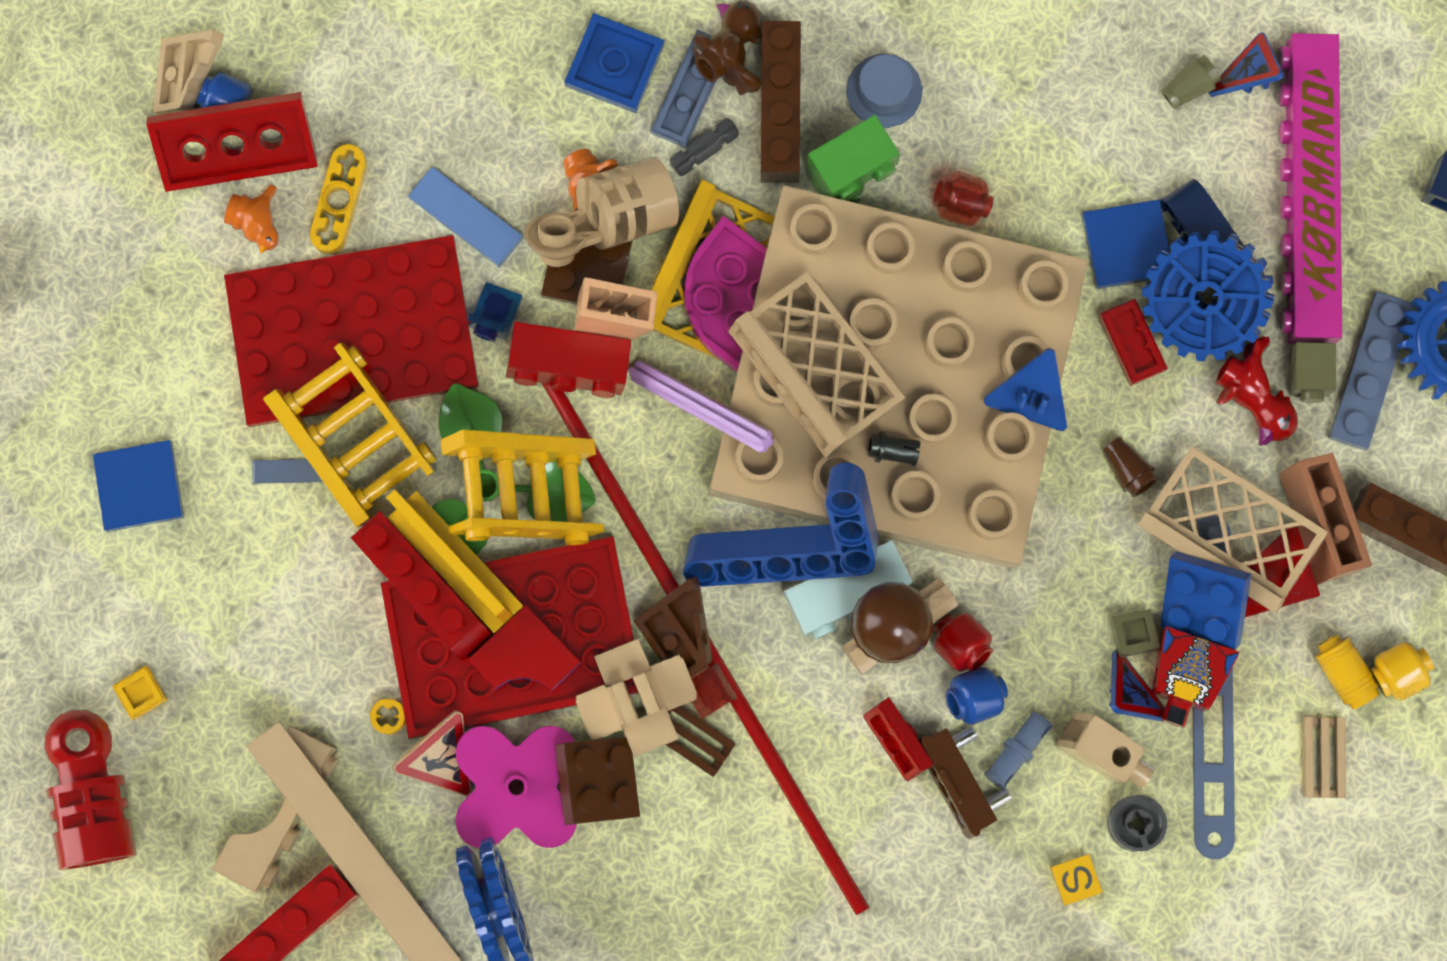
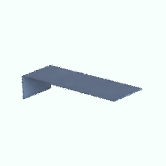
M307 459L253 460L252 485L256 483L323 482Z

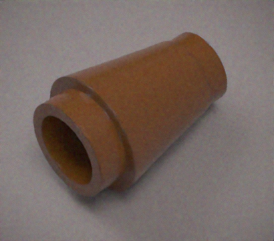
M1122 437L1115 439L1103 449V453L1106 455L1123 492L1128 491L1132 497H1137L1153 486L1158 480V477L1154 474L1155 467L1128 443H1125Z

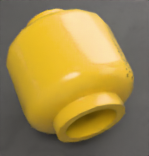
M1402 642L1378 654L1374 659L1375 667L1370 671L1379 683L1378 687L1385 698L1391 695L1394 699L1401 701L1428 688L1431 684L1429 671L1435 667L1423 647L1416 650L1409 642Z

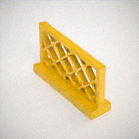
M701 179L650 289L657 292L653 331L716 358L698 340L691 326L676 331L662 324L667 310L681 305L686 314L684 292L680 282L683 275H686L688 271L687 266L691 257L697 251L696 246L698 242L705 239L716 226L711 213L717 201L731 207L736 220L734 224L746 233L747 230L744 224L758 219L772 225L774 216L716 190V185ZM740 212L751 217L742 219ZM708 221L711 231L703 233ZM769 233V235H768L767 240H764V241H762V242H759V243H761L763 246H765L766 248H767V244H768V240H769L770 233ZM677 291L680 300L671 303ZM692 331L695 339L685 335L684 333Z
M395 489L386 496L396 508L387 517L389 521L494 634L524 607L458 535L449 534V525L417 491L407 500Z

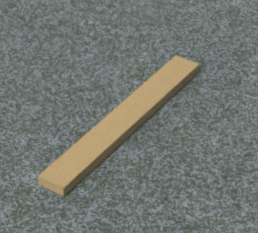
M280 721L246 746L408 960L462 961Z

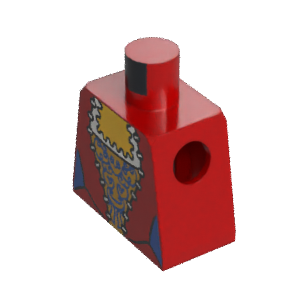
M1166 626L1161 631L1159 637L1160 648L1157 651L1152 693L1168 699L1161 720L1184 728L1191 707L1201 711H1207L1211 708L1238 658L1239 651Z

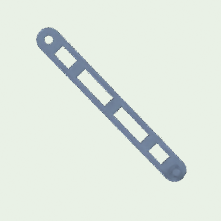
M1218 516L1201 518L1196 521L1199 536L1206 541L1223 537ZM1226 522L1228 536H1231L1230 527ZM1225 542L1214 544V546L1227 553ZM1233 667L1217 695L1223 696V764L1204 763L1203 711L1193 708L1194 841L1200 854L1214 860L1226 857L1232 851L1235 843ZM1204 782L1224 783V816H1204ZM1213 832L1218 833L1221 836V843L1218 846L1210 845L1208 842L1209 834Z

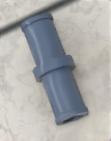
M1032 711L1030 717L1013 738H1007L1003 744L1006 748L984 775L996 786L1005 790L1007 784L1024 762L1029 763L1034 757L1032 752L1047 732L1053 728L1051 723L1040 714Z

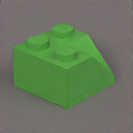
M875 114L808 153L806 175L818 194L858 203L861 200L859 195L863 193L865 183L872 179L880 182L896 171L895 166L898 165L900 153Z

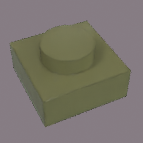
M1151 609L1111 617L1110 623L1119 658L1159 650L1160 643Z

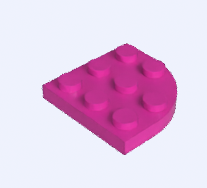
M723 216L694 254L686 273L683 296L689 324L698 340L710 353L737 373L742 349L728 331L737 318L747 311H752L767 248Z

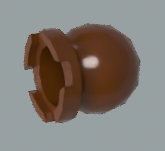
M885 582L871 587L858 599L851 613L850 631L856 646L867 657L880 663L897 664L915 657L926 647L933 631V615L928 601L917 589L904 583Z

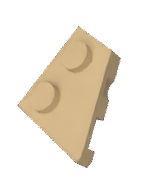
M212 29L162 39L153 113L161 115L193 109L222 44L224 34Z

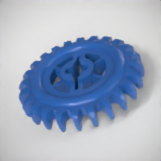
M1445 281L1438 283L1439 293L1433 288H1426L1423 291L1427 301L1422 298L1413 299L1411 304L1416 307L1418 312L1410 310L1403 313V317L1408 319L1412 325H1404L1398 328V332L1409 336V339L1398 343L1397 348L1410 350V354L1401 359L1400 363H1414L1415 368L1407 375V378L1411 379L1420 375L1423 377L1418 387L1419 391L1425 390L1431 385L1434 386L1431 396L1432 400H1437L1445 392L1447 393V331L1441 335L1439 340H1436L1438 329L1443 321L1447 330V282Z

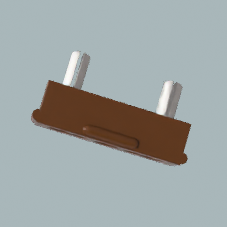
M969 727L951 737L946 728L929 738L928 736H923L918 741L934 764L928 770L964 836L972 839L980 835L981 829L998 821L993 811L1012 801V796L1009 795L993 805H989V803L1006 795L1009 791L1005 788V790L985 798L962 757L959 749L978 738L977 733L955 744V741L972 733L975 729Z

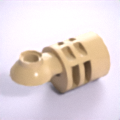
M648 157L580 178L576 187L578 210L570 213L552 212L542 214L528 223L524 236L528 246L540 255L541 261L546 265L552 267L566 266L574 260L575 254L582 248L595 245L598 249L605 250L674 228L679 218L676 190L664 164L657 157Z

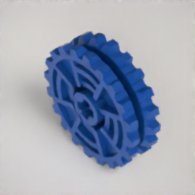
M1212 229L1208 236L1203 237L1200 230L1194 231L1188 236V241H1185L1182 237L1174 240L1170 244L1171 251L1164 248L1155 258L1159 265L1153 264L1148 269L1146 277L1151 282L1146 283L1145 287L1142 288V296L1149 299V302L1143 307L1144 316H1152L1154 321L1149 326L1152 333L1161 332L1164 337L1161 343L1166 348L1173 344L1177 346V355L1185 358L1191 352L1195 353L1197 361H1205L1208 355L1213 354L1217 361L1226 358L1229 350H1232L1236 355L1242 352L1246 346L1245 340L1253 343L1261 332L1258 326H1266L1271 314L1265 309L1272 308L1275 297L1274 294L1268 292V289L1272 288L1274 284L1273 276L1264 274L1263 270L1268 263L1264 257L1256 259L1253 256L1255 247L1251 243L1244 247L1238 244V235L1232 233L1226 239L1221 237L1220 230ZM1207 287L1215 290L1213 296H1218V300L1212 299L1209 304L1201 301L1204 296L1203 294H1198V291L1204 292Z
M492 837L481 840L479 848L481 865L475 853L468 846L457 848L455 851L456 863L459 868L458 872L463 885V892L488 961H510L508 948L515 961H534L529 936L524 924L525 921L513 889L511 878L508 875L505 862L502 860L495 840Z

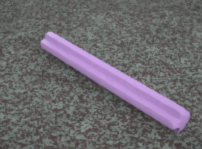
M639 360L636 361L634 366L629 368L628 373L631 375V380L754 450L761 453L766 452L768 447L773 445L774 438L771 437L772 432L654 366Z

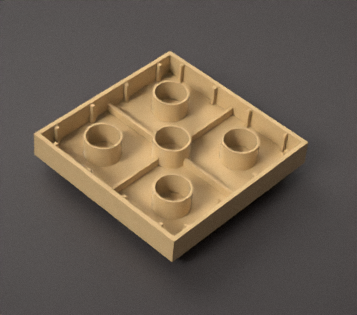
M783 185L778 198L752 310L808 271L901 391L905 399L843 444L829 457L825 458L742 350L728 408L770 430L774 443L768 447L766 452L761 453L722 432L708 495L830 524L825 505L829 472L837 464L852 463L859 466L865 474L878 537L1012 569L1018 567L1022 563L1051 428L1029 421L1021 414L1006 413L986 406L984 397L1047 348L1055 350L1061 385L1088 260ZM802 286L793 293L791 307L813 311L814 298ZM786 298L777 305L785 306ZM819 307V312L824 313L821 307ZM767 311L758 317L768 331L782 333L784 314ZM790 315L788 334L809 338L811 319ZM818 320L816 339L837 343L838 329L834 324ZM775 340L777 344L780 346L781 341ZM787 342L786 355L790 361L806 365L808 346ZM815 347L813 366L834 370L836 350ZM842 352L840 371L861 374L863 362L857 354ZM868 371V376H873L872 373ZM800 372L805 379V372ZM812 374L810 386L816 394L831 397L833 377ZM839 379L837 398L858 401L860 382ZM867 383L865 403L883 405L891 399L882 386ZM824 404L829 410L830 404ZM836 406L835 419L846 432L856 425L857 409ZM864 410V417H863V419H864L865 417H867L869 414H871L872 412H871V411H865V410ZM880 431H885L886 436L920 440V448L916 449L920 451L916 466L883 459L880 463L875 462L874 458L867 455L871 434H879Z

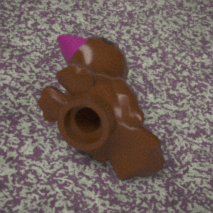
M746 0L735 1L732 4H716L722 18V28L709 39L705 35H695L693 41L696 46L692 50L694 51L693 57H695L696 67L700 74L709 82H715L722 77L728 85H735L739 95L758 91L761 81L746 69L744 44L748 42L757 44L756 38L762 37L761 12L754 3Z

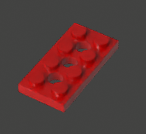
M302 92L147 117L146 126L165 192L318 167L317 154ZM267 129H274L282 135V138L277 142L270 143L263 140L260 134ZM234 135L241 138L244 144L240 148L231 149L226 147L222 140L227 136ZM189 142H198L206 150L200 155H192L184 149V146Z

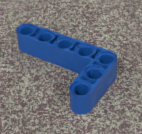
M840 463L831 468L825 503L830 524L695 535L688 542L683 576L686 580L696 576L700 586L707 587L855 577L871 573L876 564L878 530L863 470L852 463Z

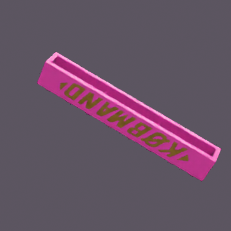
M1292 33L1285 46H1281L1279 52V65L1281 69L1286 70V83H1281L1279 90L1280 107H1286V121H1281L1279 130L1280 144H1286V158H1282L1280 162V181L1286 182L1287 196H1282L1280 201L1281 219H1287V234H1282L1280 240L1281 257H1287V272H1282L1280 281L1281 294L1287 295V310H1283L1281 314V332L1288 333V344H1295L1296 342L1337 343L1342 339L1339 34Z

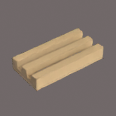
M1303 717V797L1346 798L1345 718ZM1313 726H1320V790H1314ZM1329 726H1335V790H1330Z

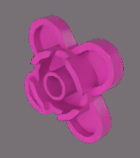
M479 726L467 731L457 744L456 760L462 772L475 784L476 789L463 801L456 813L455 825L462 840L470 846L480 848L481 840L492 837L496 844H498L514 828H519L533 843L541 847L554 848L566 843L573 836L577 824H564L561 792L557 789L559 773L555 745L575 742L572 736L562 728L545 726L535 730L519 746H514L500 731L492 727ZM514 779H519L524 783V791L519 795L512 794L508 788L509 783Z

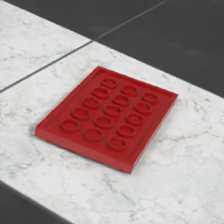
M454 235L224 275L246 425L248 427L279 422L263 398L275 389H281L284 394L289 391L293 394L341 359L334 349L339 343H345L348 348L354 345L368 363L363 369L388 403L447 393L453 384H460L468 389L479 387ZM349 372L303 405L304 410L299 414L302 418L334 413L365 390L353 373Z
M614 536L592 540L582 545H567L483 562L523 606L527 605L581 662L553 691L540 682L528 679L509 681L498 689L493 688L468 659L494 633L441 576L440 578L491 632V635L463 660L448 648L389 581L381 582L408 739L426 736L453 711H459L463 714L465 729L577 706L575 702L577 695L605 685L594 656L634 641ZM633 678L626 680L625 683L629 694H639Z

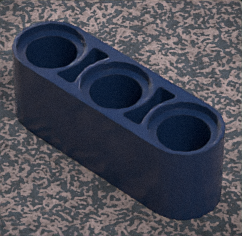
M1196 179L1188 181L1160 199L1162 211H1168L1174 220L1171 224L1185 241H1188V236L1192 232L1199 230L1203 237L1208 236L1212 229L1220 230L1221 237L1226 239L1232 233L1237 235L1207 191ZM1239 239L1238 244H1240V245H1242V246L1244 247V244H1243V243L1241 242V240Z

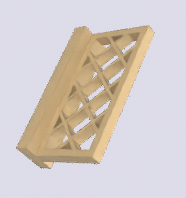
M808 271L752 311H747L737 318L728 331L825 458L829 457L843 444L905 399L901 391ZM802 286L814 298L813 311L791 307L793 293ZM786 298L785 306L777 305ZM819 307H821L824 313L819 312ZM767 311L784 314L782 333L768 331L758 317ZM790 315L811 319L809 338L788 334ZM818 320L834 324L838 329L837 343L816 339ZM775 340L781 341L780 346L777 344ZM787 342L808 346L806 365L790 361L786 355ZM815 347L836 350L834 370L813 366ZM842 352L858 355L863 362L861 374L840 371ZM868 371H870L873 376H868ZM800 372H805V379ZM812 374L833 377L831 397L818 395L810 386ZM839 379L860 382L858 401L837 398ZM867 383L882 386L891 399L883 405L865 403ZM824 404H830L829 410ZM836 406L857 409L856 425L846 432L835 419ZM864 410H865V411H871V412H872L871 414H869L867 417H865V418L863 419V417H864Z
M1192 446L1150 510L1145 512L1137 524L1181 553L1251 573L1248 596L1276 614L1329 533ZM1194 458L1208 466L1211 478L1210 483L1189 487L1186 471ZM1215 471L1228 479L1217 481ZM1182 478L1184 488L1174 490ZM1231 483L1241 486L1245 504L1222 508L1218 486ZM1213 487L1217 510L1195 514L1190 492ZM1248 492L1252 493L1261 500L1250 502ZM1185 494L1190 516L1172 519L1160 511L1169 497ZM1267 504L1276 508L1280 525L1256 530L1252 508ZM1247 509L1251 531L1228 536L1224 514ZM1283 514L1296 522L1285 524ZM1219 515L1223 537L1206 541L1199 536L1196 520ZM1191 521L1193 532L1180 523ZM1304 526L1316 534L1307 549L1291 552L1286 529ZM1281 530L1286 553L1263 558L1258 535ZM1253 536L1257 559L1239 562L1233 558L1230 541ZM1225 542L1227 553L1214 546V544ZM1303 555L1294 568L1292 557ZM1287 558L1290 575L1280 588L1267 579L1264 563ZM1259 564L1261 575L1247 566Z

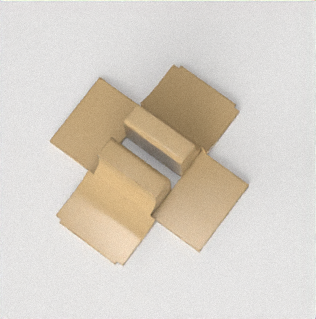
M636 639L594 656L605 685L577 695V700L575 701L590 738L592 737L593 740H597L623 729L634 757L679 739L668 711L696 700V695H698L684 659L680 655L650 666L640 640ZM631 678L635 682L647 715L641 718L637 714L625 683L626 680Z

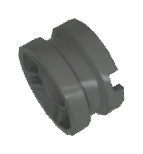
M1142 795L1127 796L1117 801L1111 808L1107 819L1108 832L1112 840L1122 849L1131 852L1148 851L1156 847L1164 838L1167 830V817L1162 806L1154 799ZM1134 816H1139L1144 821V826L1140 831L1129 828L1128 823L1132 821Z

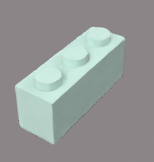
M892 540L877 547L876 564L871 573L855 577L806 580L785 590L784 596L803 636L806 637L813 634L815 640L836 631L834 623L846 617L851 622V613L858 599L871 587L885 582L904 583L911 587L913 582Z

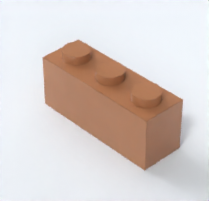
M1333 452L1298 461L1278 473L1290 508L1329 532L1309 562L1317 585L1351 576L1372 566ZM1299 526L1298 529L1304 548L1307 549L1316 534L1304 526Z

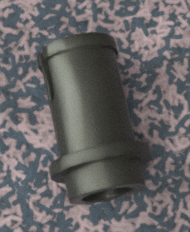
M880 431L879 434L872 433L869 439L867 455L874 458L877 463H880L883 459L916 466L920 451L916 449L920 448V440L886 436L885 431Z

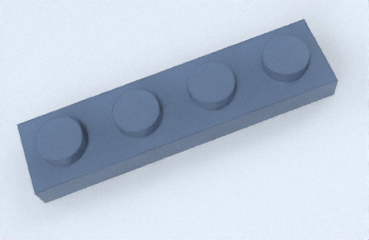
M1378 291L1374 293L1328 439L1364 451L1369 449L1400 350L1397 348V344L1402 342L1404 337L1403 333L1398 332V328L1408 325L1409 320L1403 317V313L1412 311L1413 305L1411 302Z

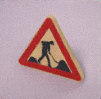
M453 711L392 765V770L397 774L468 796L471 793L470 779L462 772L456 760L457 744L465 734L463 714L459 711Z

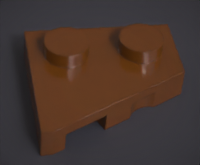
M696 576L687 580L633 620L659 660L662 662L680 655L684 659L691 678L713 662L700 582Z

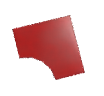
M527 605L468 659L494 689L500 688L509 681L528 679L540 682L553 691L581 664Z

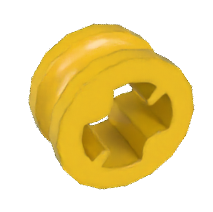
M389 698L381 699L375 703L370 712V722L374 729L386 735L400 732L406 725L402 704ZM385 707L389 710H392L394 707L397 708L399 715H395V718L399 720L395 726L388 723L383 726L380 725L378 719L383 718V716L379 715L382 708Z

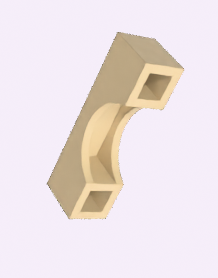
M289 725L287 732L321 777L327 781L338 763V759L334 757L337 749ZM284 797L278 815L264 829L251 834H231L212 870L253 892H262L264 886L270 889L281 870V867L276 864L282 852L286 851L289 853L300 835V831L295 828L301 818L287 799Z

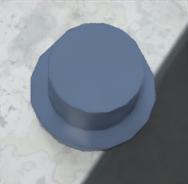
M878 54L864 59L855 66L848 79L846 95L850 108L860 120L865 121L876 114L882 126L890 128L903 124L915 114L921 103L923 86L918 72L908 61L896 55Z

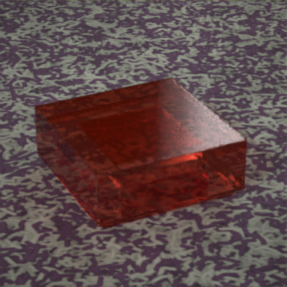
M718 664L709 667L692 678L698 695H696L697 699L691 702L701 719L710 716L737 699L735 692Z

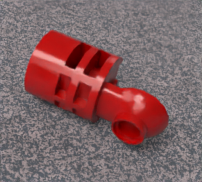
M71 710L60 714L50 724L45 734L44 745L49 761L58 769L60 785L46 790L47 799H53L55 808L54 811L50 812L51 821L57 822L58 832H55L53 837L59 870L94 866L136 856L131 819H125L123 809L129 807L128 799L121 798L120 787L125 785L124 776H108L106 760L112 749V735L108 724L99 715L88 710ZM75 731L85 732L90 737L88 747L80 752H74L66 746L68 736Z

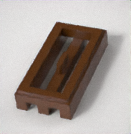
M681 706L669 710V715L672 711L724 746L720 753L671 720L677 734L713 757L715 762L710 766L675 741L665 745L714 778L736 744Z

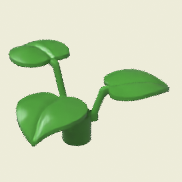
M453 384L442 402L439 416V431L442 439L461 430L502 432V412L492 399L460 384ZM483 458L479 460L483 502L493 501L500 496L497 472L485 469ZM549 462L545 467L551 521L567 522L562 468H558L557 463ZM578 472L583 513L595 504L596 497L588 481ZM515 484V492L530 493L526 506L529 514L535 520L531 486ZM447 499L432 506L449 526L468 519L467 507L459 500ZM458 535L476 555L482 551L488 539L483 541H467L466 535Z

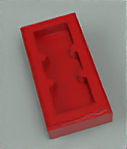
M1136 298L1099 314V320L1130 386L1167 371V365Z
M890 697L863 715V718L905 781H910L934 765L917 740L914 728L905 722Z

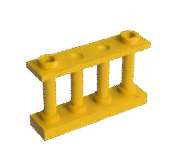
M339 343L334 347L341 357L339 361L293 394L290 391L284 394L281 389H275L265 396L263 400L357 528L373 517L369 511L373 507V501L420 467L427 476L435 473L437 470L433 463L437 461V458L424 441L418 445L367 375L363 367L368 363L354 345L348 348L345 343ZM352 372L365 391L318 425L312 423L308 426L299 414L304 410L302 406L346 374ZM375 404L388 423L340 458L337 455L331 458L322 446L327 443L325 438ZM398 435L411 455L363 490L360 487L354 490L346 479L350 475L349 470Z
M461 430L441 439L442 455L458 456L459 461L463 462L468 519L448 526L449 534L466 535L467 541H483L490 539V536L565 539L566 545H582L589 542L590 536L604 532L603 524L583 523L577 467L581 465V460L596 455L594 439L477 430ZM483 458H492V463L497 465L502 519L484 517L479 460ZM516 460L525 461V465L530 468L535 520H518L513 462ZM549 462L557 463V467L562 468L567 522L551 521L545 467Z

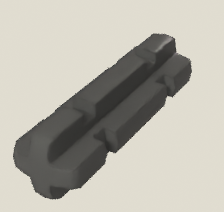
M725 118L715 125L716 130H708L687 145L685 152L681 150L670 158L671 167L680 177L693 170L695 163L700 165L721 150L723 143L729 144L738 137L739 131L729 118Z

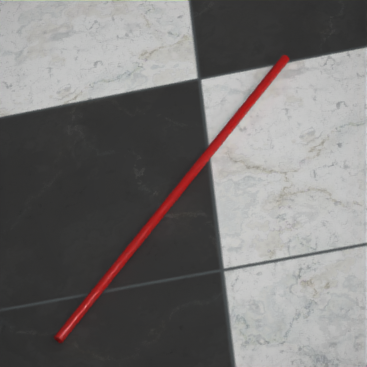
M541 383L573 438L592 439L565 392L555 390L551 384ZM595 445L596 455L588 457L586 460L665 594L668 595L678 588L679 585ZM709 637L713 661L708 665L855 915L862 913L870 908Z

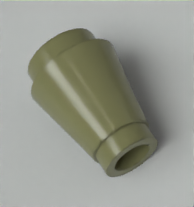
M1203 55L1197 60L1192 58L1161 92L1172 108L1176 109L1178 106L1216 89L1215 84L1221 81V77L1210 60Z

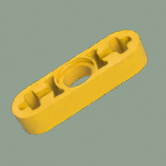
M341 145L332 153L310 229L312 244L319 252L326 255L338 253L346 244L366 174V157L362 150L355 145ZM349 154H353L355 161L359 163L357 167H351L348 172L347 178L349 182H354L353 186L344 181H333L335 176L342 180L344 167L339 162L341 159L347 160ZM337 190L346 191L350 197L348 205L340 210L333 209L328 204L330 195ZM324 213L334 218H344L342 223L335 219L333 231L338 238L337 240H330L328 245H324L323 239L318 236L320 232H327L330 220L328 217H323Z

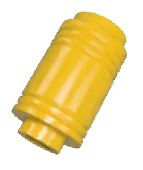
M1335 634L1317 645L1320 652L1315 655V659L1318 660V664H1320L1321 669L1335 691H1337V694L1340 695L1344 705L1349 704L1351 709L1354 710L1367 704L1380 694L1377 689L1379 683L1375 680V677L1370 672L1369 667L1353 645L1349 636L1341 639L1338 634Z

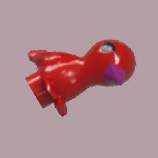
M1265 336L1257 338L1253 343L1250 342L1245 346L1244 356L1241 361L1230 356L1223 364L1215 381L1216 384L1224 388L1219 394L1216 404L1222 406L1232 399L1236 404L1249 410L1254 416L1259 429L1258 446L1267 445L1272 441L1280 442L1287 440L1296 432L1298 426V415L1291 404L1290 397H1284L1283 390H1280L1276 396L1271 394L1269 380L1262 366V355L1270 344L1269 337Z

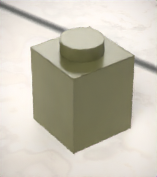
M1296 342L1289 349V395L1300 396V401L1305 403L1323 402L1324 396L1328 397L1336 391V343Z

